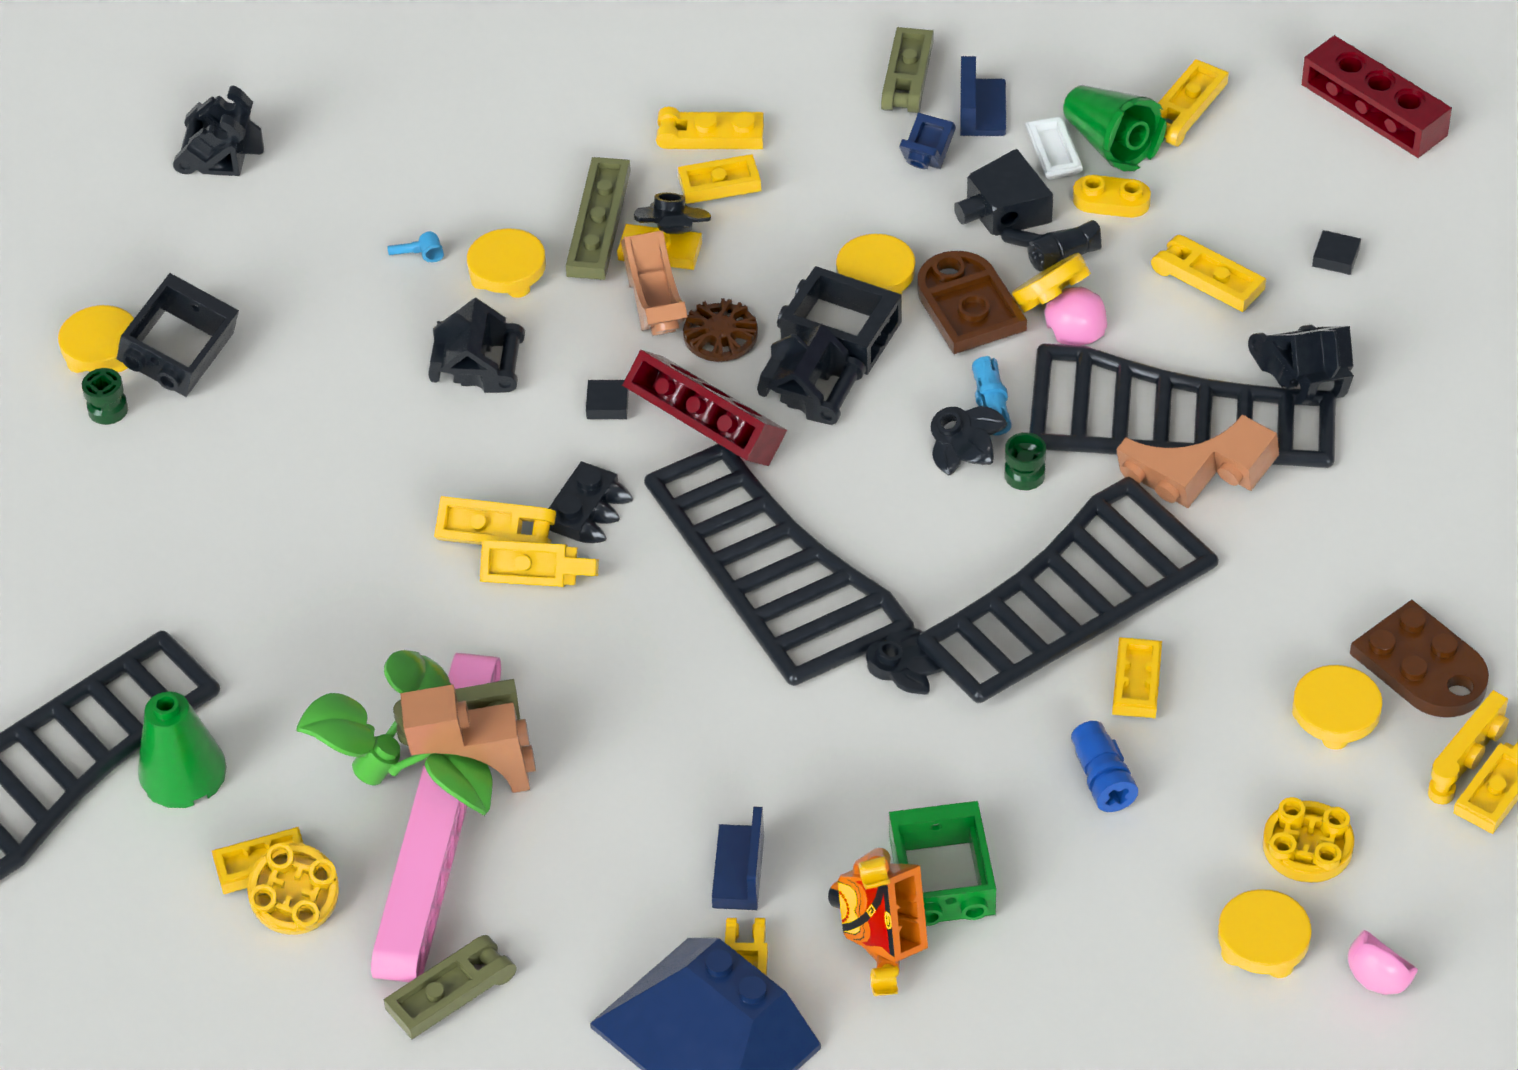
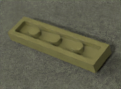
M592 157L567 257V277L606 279L630 176V160Z

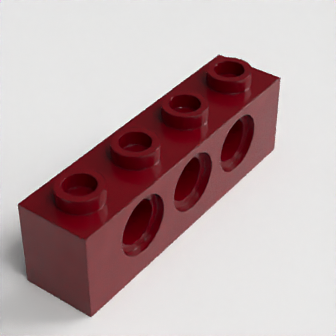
M1332 36L1304 57L1302 86L1413 156L1421 157L1448 136L1452 107L1339 37Z
M641 349L622 384L625 388L746 461L769 466L787 432V429L666 357Z

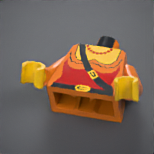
M875 848L856 860L853 870L840 875L838 881L830 887L828 893V900L831 906L841 910L842 929L845 937L862 946L877 962V968H872L870 973L871 989L874 996L898 994L896 977H898L900 971V960L928 948L920 865L890 863V854L884 848Z

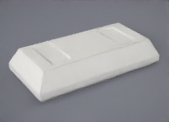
M1062 116L1025 123L1045 177L1048 180L1077 175L1083 171V166Z

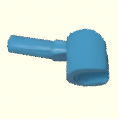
M431 231L423 233L419 237V241L388 246L389 255L421 252L423 259L431 263L440 261L444 257L439 238Z

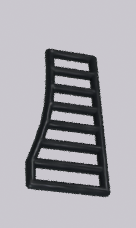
M1044 343L1037 348L1029 433L1041 437L1046 444V450L1117 454L1116 449L1126 437L1128 438L1133 377L1156 384L1153 440L1131 439L1135 442L1153 447L1179 448L1210 440L1213 396L1237 399L1236 421L1241 415L1253 420V401L1278 404L1277 437L1279 456L1272 465L1329 468L1334 464L1336 397L1331 391L1317 390L1311 403L1302 404L1303 406H1319L1318 451L1293 449L1294 405H1299L1296 402V397L1300 393V389H1286L1200 378L1159 369L1087 346ZM1052 360L1076 361L1070 435L1046 434ZM1092 365L1116 372L1111 438L1087 436ZM1172 388L1196 393L1194 443L1169 441Z
M720 444L711 446L645 476L644 484L789 685H799L866 654L868 647L873 642L886 640L891 632L914 628V622L890 591L856 570L818 542L771 496L741 457ZM720 460L731 471L728 475L675 498L665 485ZM741 486L752 498L750 501L695 525L684 512ZM761 513H765L776 524L716 552H713L705 540L709 536ZM787 538H790L802 549L736 580L732 578L724 567ZM816 562H819L833 573L758 608H754L745 596V594ZM847 585L853 586L866 595V597L778 637H775L766 625V622ZM880 608L883 609L892 621V623L799 666L795 665L786 652Z
M1125 477L1091 496L1051 543L1016 574L959 612L920 633L917 637V645L974 702L983 703L1212 570L1218 565L1219 559L1210 548L1131 477ZM1128 496L1184 547L1195 560L1179 569L1115 510L1111 504ZM1097 515L1164 578L1146 587L1089 534L1085 528ZM1073 542L1076 543L1131 597L1113 606L1061 555ZM1049 567L1098 616L1080 625L1035 579ZM1022 591L1065 635L1047 644L1005 601ZM989 612L992 613L1032 654L1014 664L973 622ZM958 632L998 674L980 684L939 642Z
M163 630L156 632L0 732V753L19 742L65 791L52 807L47 810L0 759V785L36 823L20 844L0 823V850L5 854L0 859V880L23 866L78 802L113 769L140 749L143 724L106 687L107 684L127 673L150 698L162 692H169L141 664V662L162 650L197 686L196 689L184 696L194 710L219 694V683L168 632ZM90 695L129 735L111 750L70 710L71 707ZM54 718L96 761L78 779L34 733V731Z

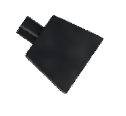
M1015 149L970 173L967 178V199L956 202L954 204V211L962 225L980 219L990 234L998 236L1001 235L1005 228L1024 230L1051 223L1053 193L1019 150Z

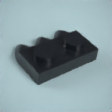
M581 461L548 508L556 511L555 524L550 525L549 531L583 543L604 542L607 539L606 535L596 523L608 524L618 522L620 517L609 503L624 504L632 502V495L625 486L618 482V475L616 473Z

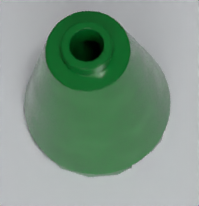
M1080 85L1072 89L1064 100L1063 113L1066 119L1111 166L1123 172L1135 171L1141 168L1137 164L1145 158L1151 160L1164 140L1167 125L1166 119L1161 117L1160 109L1163 110V108L1148 97Z
M162 692L155 695L147 702L144 710L138 765V779L142 788L154 803L167 808L191 807L195 805L194 800L207 795V798H210L216 794L225 780L227 768L221 748L182 694Z

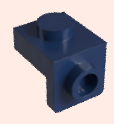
M918 112L908 140L902 139L899 145L906 162L919 169H928V166L941 169L956 130L955 124L951 121Z

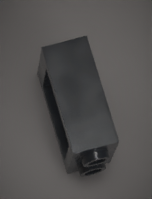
M815 266L807 279H802L797 285L795 296L790 304L784 305L779 312L777 327L780 328L781 339L791 334L798 335L820 325V323L806 319L818 299L870 316L857 336L824 325L849 350L850 357L859 359L865 365L866 371L864 374L868 375L902 322V295Z
M169 273L121 335L116 359L124 363L130 370L141 372L157 381L165 389L175 391L187 397L234 334L239 310ZM165 311L212 336L189 367L142 342Z

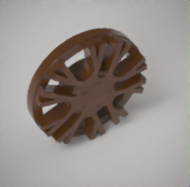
M721 298V303L707 305L706 301H704L702 305H696L697 310H690L689 315H687L688 318H686L683 327L684 342L694 355L702 359L715 362L734 360L748 353L757 341L758 326L756 317L748 311L746 305L742 306L741 302L735 305L732 304V299L725 301V298ZM693 324L701 326L692 328ZM740 338L746 340V342L740 346L735 340ZM707 343L714 346L712 352L702 348ZM728 346L730 351L723 352L722 347Z

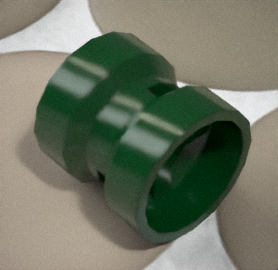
M100 368L89 372L83 378L81 384L91 420L103 425L114 424L122 420L128 412V403L123 393V382L119 373L109 368Z
M1023 432L1010 437L1005 444L1006 462L1004 478L1007 484L1018 490H1032L1039 487L1045 479L1046 444L1044 440L1036 434Z

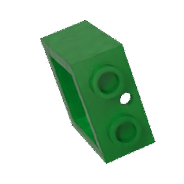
M978 801L889 812V841L894 864H908L906 851L964 843L970 844L978 885L923 892L926 926H932L944 921L960 919L978 920L985 916L996 915V884Z

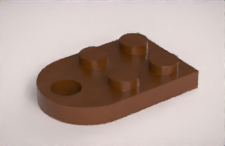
M947 251L931 257L920 268L917 279L919 299L953 354L1027 331L1026 317L993 266L983 257L967 251ZM943 269H954L958 272L954 274H944L940 271Z
M1412 599L1351 643V656L1421 712L1437 717H1457L1474 710L1485 697L1489 673L1484 659L1476 650ZM1452 686H1463L1471 693L1460 696L1452 693L1449 688Z

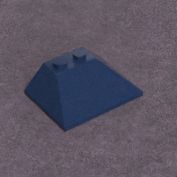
M687 938L590 1023L592 1030L641 1070H798L821 1049V1043L787 992L720 938Z

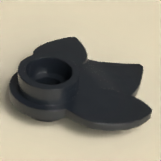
M666 192L656 194L654 202L650 206L636 209L634 220L639 223H656L658 229L667 234H684L692 230V222L710 221L711 214L704 209L688 207L685 204V197L683 195Z
M978 406L967 411L959 407H946L937 412L930 426L931 433L936 440L932 452L936 466L945 474L951 475L959 467L961 461L980 465L992 464L994 451L990 435L1001 431L1007 426L1005 418L998 411L984 406ZM957 421L954 427L950 429L944 428L949 422Z
M916 628L891 632L886 640L873 642L866 652L867 668L873 676L881 680H892L898 688L909 693L929 694L930 684L927 676L942 672L943 670L917 645V637L923 631Z

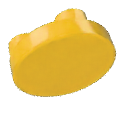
M514 228L497 229L480 236L472 243L467 253V266L471 284L477 289H485L496 293H508L514 298L526 296L530 292V286L536 283L545 271V250L541 241L527 231Z
M866 234L850 240L840 249L836 259V272L902 295V291L913 281L915 275V256L905 242L894 236Z
M1075 253L1017 287L1011 294L1024 313L1040 303L1043 305L1062 293L1061 289L1069 284L1072 286L1089 276L1091 272L1082 255Z
M110 305L87 307L71 315L63 323L58 334L61 354L67 362L68 368L75 373L91 372L100 368H109L117 372L126 370L128 367L116 358L121 335L134 320L133 316L122 308Z
M1327 665L1311 670L1299 680L1294 691L1292 714L1306 732L1321 739L1326 747L1335 750L1346 747L1348 742L1362 739L1375 729L1381 716L1382 696L1376 683L1365 673L1348 666Z
M1289 797L1280 802L1278 809L1271 814L1265 824L1263 834L1264 854L1274 869L1290 879L1309 883L1326 881L1339 875L1351 861L1354 848V832L1350 825V816L1343 808L1331 807L1316 801H1301L1298 798Z
M278 843L271 846L254 864L249 875L247 891L251 909L262 924L281 934L298 935L318 928L331 916L338 901L339 883L335 866L321 851L300 843Z
M1267 889L1247 891L1231 899L1221 912L1218 925V940L1221 946L1222 958L1230 965L1239 966L1253 973L1270 974L1275 978H1283L1292 973L1293 967L1305 957L1309 949L1311 923L1308 914L1296 900L1286 894Z

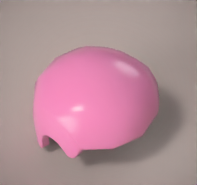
M1084 287L1065 288L1059 296L1046 304V325L1048 329L1052 328L1059 343L1080 346L1093 343L1104 336L1107 327L1105 306L1101 297Z
M1366 930L1360 933L1348 951L1349 967L1356 980L1366 989L1383 995L1399 994L1407 989L1418 971L1414 965L1397 955Z

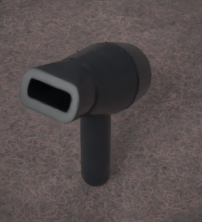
M1094 220L1075 228L1049 232L1043 235L1013 228H1005L1001 233V238L1004 242L1027 247L1029 260L1037 271H1044L1075 253L1083 255L1102 248L1101 229Z

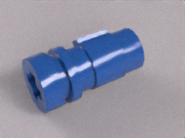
M1088 721L1078 725L1071 734V740L1075 746V753L1081 766L1088 776L1087 785L1092 792L1096 805L1104 812H1116L1128 807L1137 798L1138 787L1131 776L1129 768L1124 763V757L1116 740L1111 739L1103 724L1099 721Z

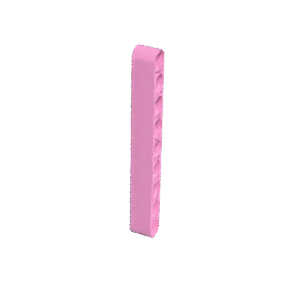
M455 653L448 675L451 685L454 684L455 689L498 682L501 677V660L499 657ZM425 765L423 766L373 949L371 973L372 977L376 979L411 982L424 973L467 810V805L447 793L431 779Z

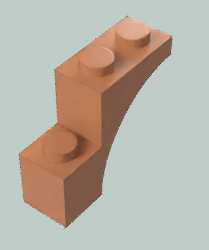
M663 231L624 237L621 244L629 287L634 288L641 331L651 329L652 336L676 332V329H679V324L688 317L685 302L680 298L673 278Z
M1241 415L1232 426L1221 434L1199 444L1179 448H1161L1144 445L1126 437L1116 449L1119 468L1124 477H1131L1139 484L1143 483L1154 489L1163 500L1169 503L1177 502L1186 508L1191 506L1216 472L1228 484L1233 486L1239 484L1252 491L1279 456L1277 433L1244 415Z
M454 684L400 693L403 727L411 755L438 753L469 757L491 766L502 774L509 783L513 793L530 790L528 772L536 771L534 753L529 741L526 719L517 720L514 703L468 710L466 701L458 702Z

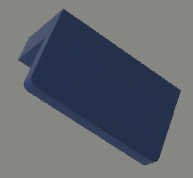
M961 56L960 136H1005L1006 80L976 79V56Z
M753 807L752 826L719 824L712 889V908L758 910L764 845L763 807Z

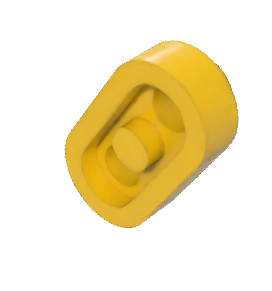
M1086 175L1079 178L1073 186V203L1083 212L1134 218L1145 214L1150 207L1151 191L1145 183L1139 180Z

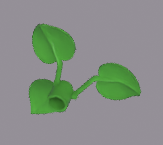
M396 651L389 656L384 665V675L390 686L398 693L451 685L446 672L437 662L427 656L420 655L416 651ZM329 693L319 697L309 705L298 722L297 732L313 736L342 754L356 757L352 763L353 772L362 782L368 785H378L388 773L392 776H397L402 769L426 759L424 765L427 773L443 790L484 816L490 810L493 782L491 771L487 764L469 757L438 753L413 755L398 762L401 748L398 741L393 738L397 733L396 721L393 722L386 734L374 737L375 728L367 724L368 717L365 708L349 696Z

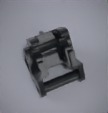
M230 86L227 98L234 103L225 101L221 96L216 98L211 96L203 104L198 102L187 113L184 121L186 132L181 151L175 156L173 167L177 172L192 174L198 170L202 174L240 176L245 154L260 155L264 152L262 130L250 120L253 101L244 91L236 86Z
M476 297L445 320L437 321V326L433 328L434 343L428 372L431 382H439L440 374L443 372L453 374L454 383H461V386H477L484 393L511 392L516 389L518 377L515 374L519 344L525 338V330L522 326L515 323H506V317ZM493 346H503L499 368L497 363L485 356L486 352H491Z
M820 324L798 335L791 334L772 343L771 358L760 375L757 391L762 397H767L770 390L781 394L780 402L787 404L789 408L801 410L805 413L807 420L833 425L837 423L841 416L839 409L856 380H860L863 377L866 367L859 359L850 357L849 350L823 324ZM830 376L839 377L826 401H824V395L815 387L819 378L829 380Z
M1303 325L1298 331L1273 335L1255 333L1249 337V351L1262 371L1273 375L1278 384L1286 389L1297 387L1300 384V393L1296 397V402L1299 405L1311 403L1316 395L1318 386L1323 382L1334 381V387L1330 391L1335 394L1336 398L1344 397L1348 393L1354 377L1350 371L1353 368L1350 326H1322L1316 328L1313 325Z

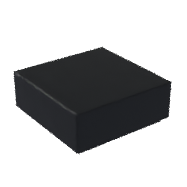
M1323 230L1313 256L1312 266L1351 275L1360 250L1361 238Z
M588 380L587 419H627L629 389L622 386L624 380Z

